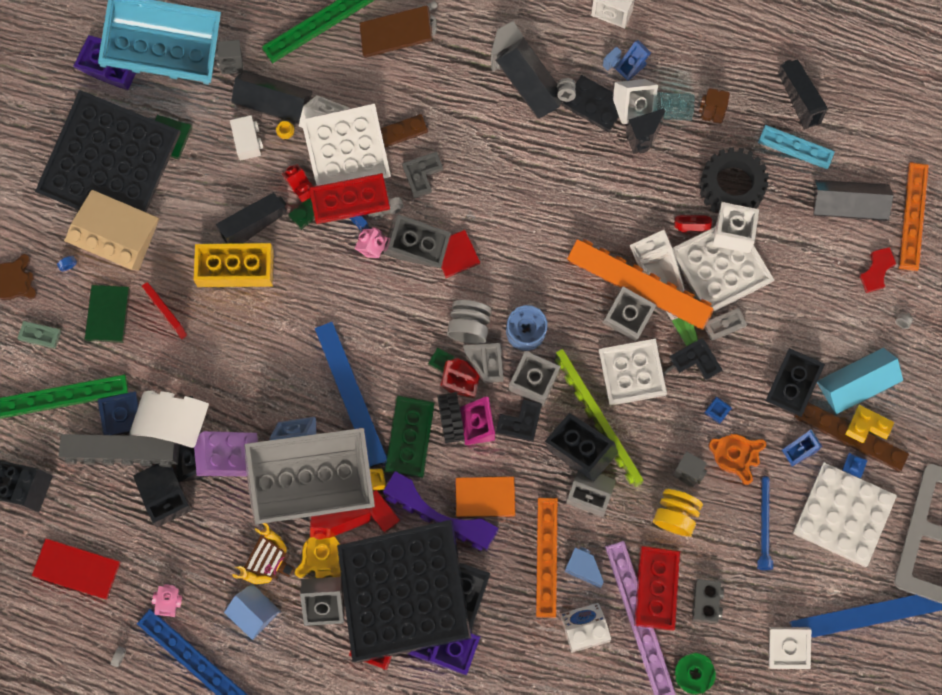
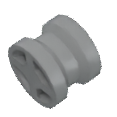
M563 78L558 81L557 96L561 101L568 102L575 98L576 85L574 80Z

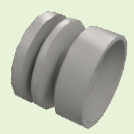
M454 301L452 305L453 310L451 311L453 320L449 321L447 336L463 343H485L488 328L485 325L490 322L489 317L491 316L492 309L476 301Z

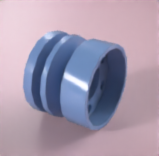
M530 305L517 307L511 312L507 320L506 336L508 342L520 351L534 350L542 344L547 332V320L543 312ZM523 328H530L529 332H526L525 334L522 332Z

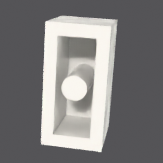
M252 115L230 120L239 160L261 156L260 149H263L261 138H257L256 133L259 132L257 121L253 122Z

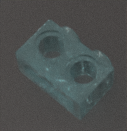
M658 92L655 111L664 108V119L692 121L695 95Z

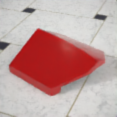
M456 358L446 361L440 386L450 393L457 392V395L475 398L480 376L467 361Z

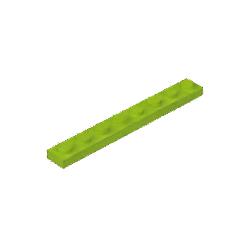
M563 349L556 352L555 364L561 366L560 370L562 369L566 374L564 378L567 384L574 387V394L577 400L583 402L586 407L584 408L585 413L589 418H593L596 423L594 425L595 429L615 442L618 454L614 459L617 465L625 470L626 474L624 475L628 483H633L636 488L643 483L642 476Z

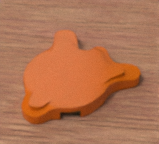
M730 434L720 439H712L709 443V450L713 453L717 465L728 473L736 474L743 484L749 485L752 483L753 476L749 467H757L760 464L759 452L765 449L766 441L763 439L748 440L737 434Z

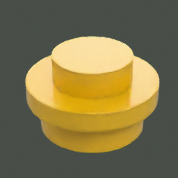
M282 121L276 127V133L281 139L291 138L295 131L293 124L288 121Z

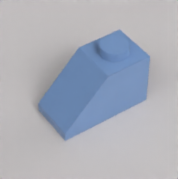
M583 547L575 548L565 573L601 588L604 581L594 556L590 554L591 551Z

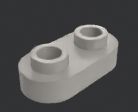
M400 197L388 199L390 210L367 214L368 218L378 220L383 215L399 213L404 206Z

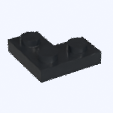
M703 338L669 356L678 374L696 365L705 381L723 371Z
M523 400L519 418L500 414L496 434L534 442L542 404Z

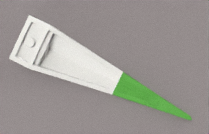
M665 230L630 245L638 266L644 269L643 273L647 275L653 273L661 278L659 281L665 284L667 281L678 286V291L684 292L674 249ZM667 312L686 346L698 340L694 325Z

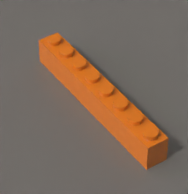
M577 239L567 258L570 263L619 288L625 287L656 304V307L704 330L714 311L710 302L704 299L698 301L694 299V294L686 290L683 293L678 291V286L667 281L665 284L659 281L661 279L659 276L653 273L647 275L643 273V268L635 264L631 267L626 264L627 260L619 256L613 258L609 255L610 252L600 247L598 250L592 247L593 243L586 239L580 241Z

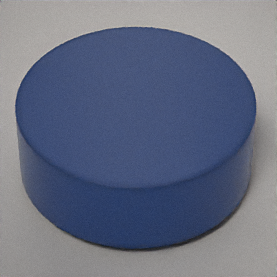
M68 256L60 260L57 266L63 272L73 268L77 261L74 256Z

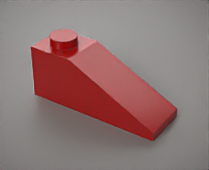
M358 509L311 516L310 537L316 539L331 538L369 523L371 509Z

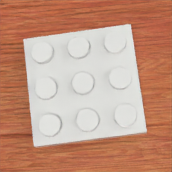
M656 339L599 349L610 406L667 396Z

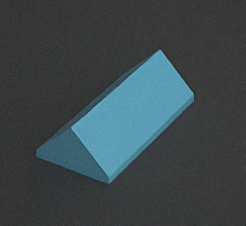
M883 347L818 380L817 384L833 412L837 415L902 382L903 377L898 358Z

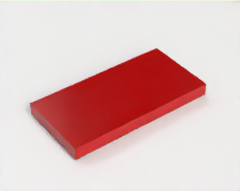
M383 173L309 188L316 224L390 210Z
M45 539L31 576L107 600L121 562Z
M647 546L640 547L634 626L675 630L680 551Z

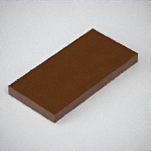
M427 5L359 23L362 53L365 58L433 41L430 10Z

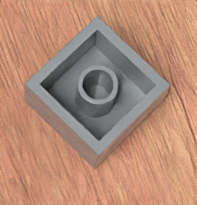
M622 287L602 323L636 341L653 313L656 304Z
M525 351L509 384V391L533 402L541 403L544 406L560 373L561 366Z

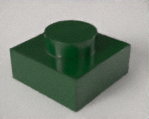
M437 348L428 366L443 373L446 361L454 359V356Z

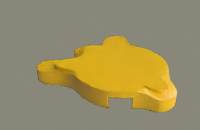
M310 537L306 540L302 550V562L294 571L296 577L303 578L311 571L315 572L316 578H326L328 576L341 577L337 545H340L335 537L324 539Z

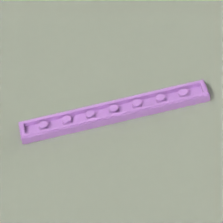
M621 541L605 546L653 694L676 695L654 628L634 626L638 580L625 542Z

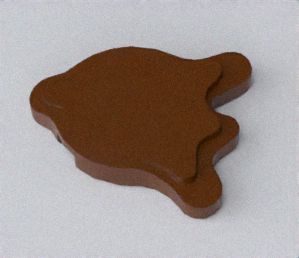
M22 254L14 262L0 264V299L11 300L16 297L34 299L37 293L31 287L34 275L31 272H25L30 263L28 255Z

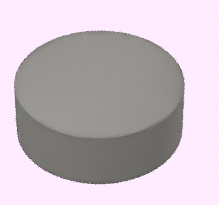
M118 646L111 661L112 666L118 668L121 665L126 653L125 648Z

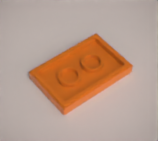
M514 477L456 478V518L515 517Z

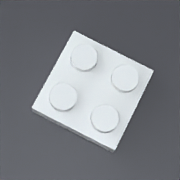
M769 627V668L810 669L811 628Z

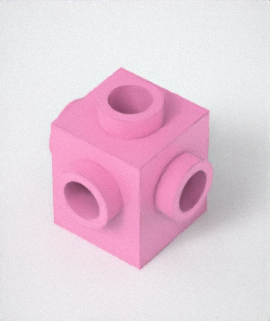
M377 228L363 229L354 249L367 258H379L388 238Z
M169 584L158 587V592H154L152 604H155V615L175 617L176 608L181 607L182 601L179 589Z

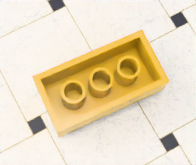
M271 243L195 244L194 282L196 286L272 287L274 258Z

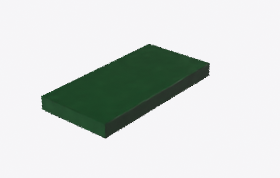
M396 396L384 472L394 473L396 471L405 476L424 477L435 402Z

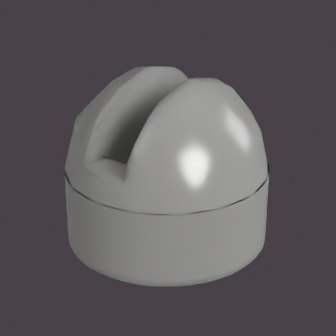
M908 312L901 313L896 319V324L903 329H908L913 322V317Z

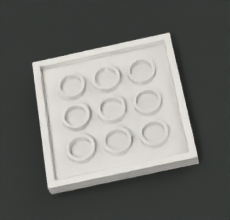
M375 104L301 120L316 186L383 173L384 179L391 177Z
M714 227L673 247L678 267L698 301L704 299L712 304L711 307L716 311L772 283L774 279L754 245L750 253L713 246Z
M823 463L793 534L867 567L897 495Z

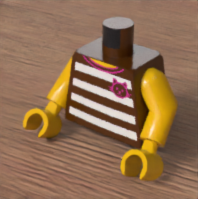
M262 523L264 525L262 531L255 528V531L262 535L245 566L235 567L240 570V575L232 574L234 578H243V580L253 584H265L271 582V580L276 581L280 573L289 578L293 574L295 567L286 563L289 557L286 553V545L278 534L269 529L266 523Z

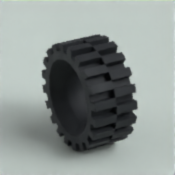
M730 147L727 153L722 149L719 151L718 156L713 154L710 161H707L701 176L699 189H701V198L705 197L704 204L706 206L712 205L710 211L713 213L716 210L719 211L722 202L755 209L759 207L768 188L769 182L767 180L769 176L768 173H765V164L759 165L761 159L758 156L755 159L752 157L753 152L749 151L748 154L743 153L744 148H739L738 152H734V147ZM726 168H739L750 177L752 188L743 195H730L724 192L717 182L719 172Z

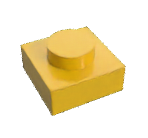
M382 468L370 469L372 490L385 489L386 482Z

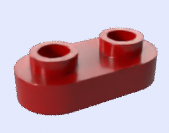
M679 215L675 217L674 227L680 232H706L712 228V218L705 215Z

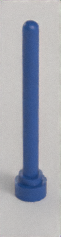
M768 476L762 477L761 556L757 560V569L773 570V560L769 556L770 479Z

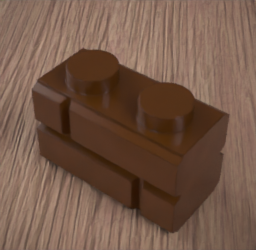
M709 88L707 94L702 95L698 113H702L701 119L709 122L712 120L714 123L721 124L726 114L730 93L723 90L719 92L717 89Z

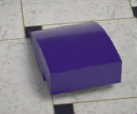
M88 35L73 65L74 68L103 82L129 90L136 73L128 69L110 66L106 68L100 67L98 59L102 39Z
M470 633L471 639L411 651L406 654L467 675L480 637Z

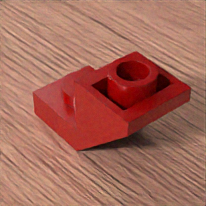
M298 164L289 166L285 172L281 173L301 202L311 198L309 188L314 186L309 182L303 169Z

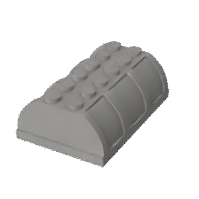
M364 428L244 444L250 503L255 525L375 507Z

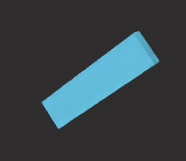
M765 125L758 141L759 144L827 170L835 153L833 150Z

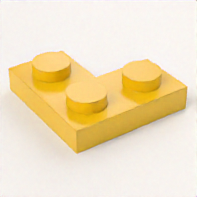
M858 405L845 435L861 443H864L869 431L887 439L894 422Z

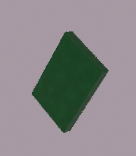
M91 285L84 338L86 341L124 343L130 295L129 287Z

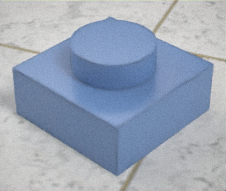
M615 47L603 60V67L607 71L612 67L615 68L621 61L622 51L618 47Z

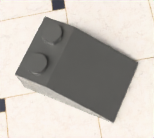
M398 214L392 220L383 254L402 261L441 268L451 232Z

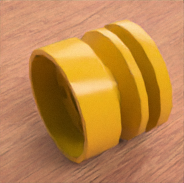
M665 489L662 494L664 498H661L660 504L667 509L657 508L652 522L671 533L691 537L696 522L689 517H699L700 513L698 510L702 509L703 503L685 492Z

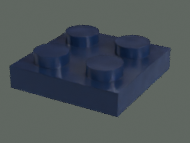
M137 392L98 399L103 435L130 433L139 407Z

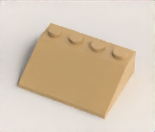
M91 190L72 221L64 241L128 269L140 270L160 218Z

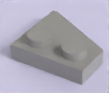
M500 343L463 345V351L484 383L503 382Z

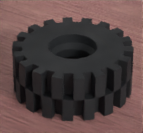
M457 392L437 395L445 444L465 440Z

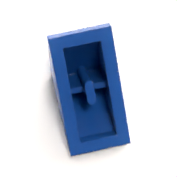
M809 430L782 449V452L791 466H794L817 453L822 445L813 431Z

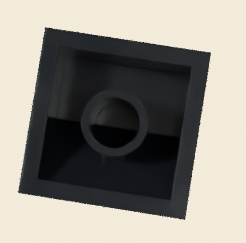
M664 108L629 119L626 136L633 154L638 152L640 154L645 153L652 147L662 127L665 115Z

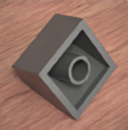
M341 577L301 579L300 597L304 626L344 623Z

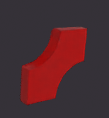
M890 247L871 253L870 269L859 276L866 293L885 287V273L896 265Z

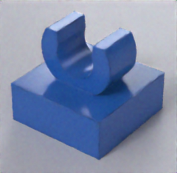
M849 453L842 471L861 479L868 460Z

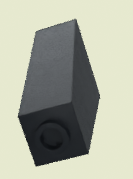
M799 60L785 61L781 64L778 74L803 129L821 124L828 110L827 105Z
M273 192L218 222L216 226L226 244H243L286 214L285 206L287 204L281 196L277 197Z

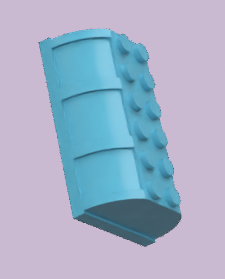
M108 0L98 64H100V67L105 68L110 66L132 70L135 73L146 72L170 76V79L177 80V78H182L209 85L212 78L221 12L156 0Z

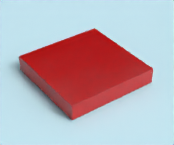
M465 230L453 234L449 238L441 266L445 278L480 264L479 258Z

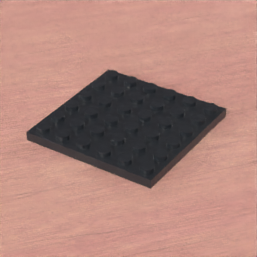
M79 90L35 192L80 210L91 190H94L147 212L181 131Z
M452 520L337 545L353 663L471 639Z

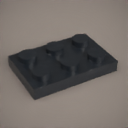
M581 75L575 84V98L568 102L563 101L562 106L610 133L619 119L613 101L614 93Z

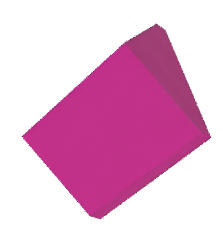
M483 397L460 407L465 445L495 441L489 397Z

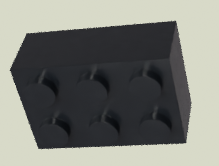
M570 412L545 440L549 452L593 482L618 454L615 442Z

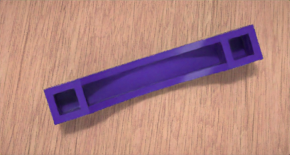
M396 471L383 491L387 501L393 504L398 502L403 505L405 511L411 514L416 512L421 515L419 518L427 523L431 521L438 523L452 520L455 538L461 542L466 540L472 543L471 547L479 552H482V550L487 552L498 533L496 526L483 519L458 520L436 512L422 500L415 489L413 481Z

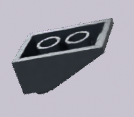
M789 348L765 401L802 417L825 363Z
M459 563L470 633H472L491 573Z

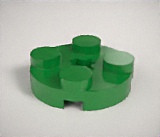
M692 653L686 655L678 661L675 667V681L688 694H703L715 682L716 672L711 660L703 654ZM697 668L701 676L700 678L692 679L690 670L694 671Z

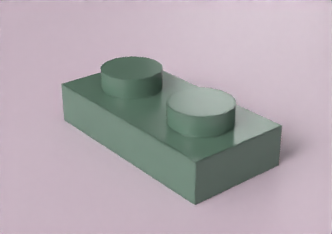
M23 321L17 339L56 349L61 331L60 329Z

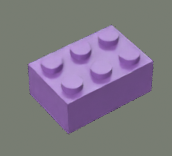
M208 431L200 433L194 447L197 476L247 477L244 444L258 442L257 433Z

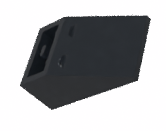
M0 461V502L39 513L53 475L38 468Z
M156 464L133 475L144 506L152 523L157 528L193 510L172 464L171 467H162Z

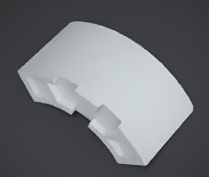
M154 391L143 392L129 436L153 437L193 448L196 445L209 403L187 396L184 399L174 398L175 394L161 391L160 394H157Z

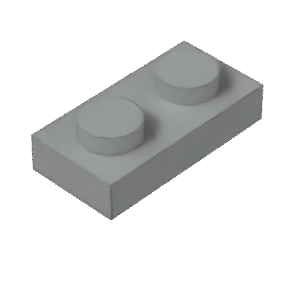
M738 308L710 319L705 329L710 340L713 341L745 328L747 324Z

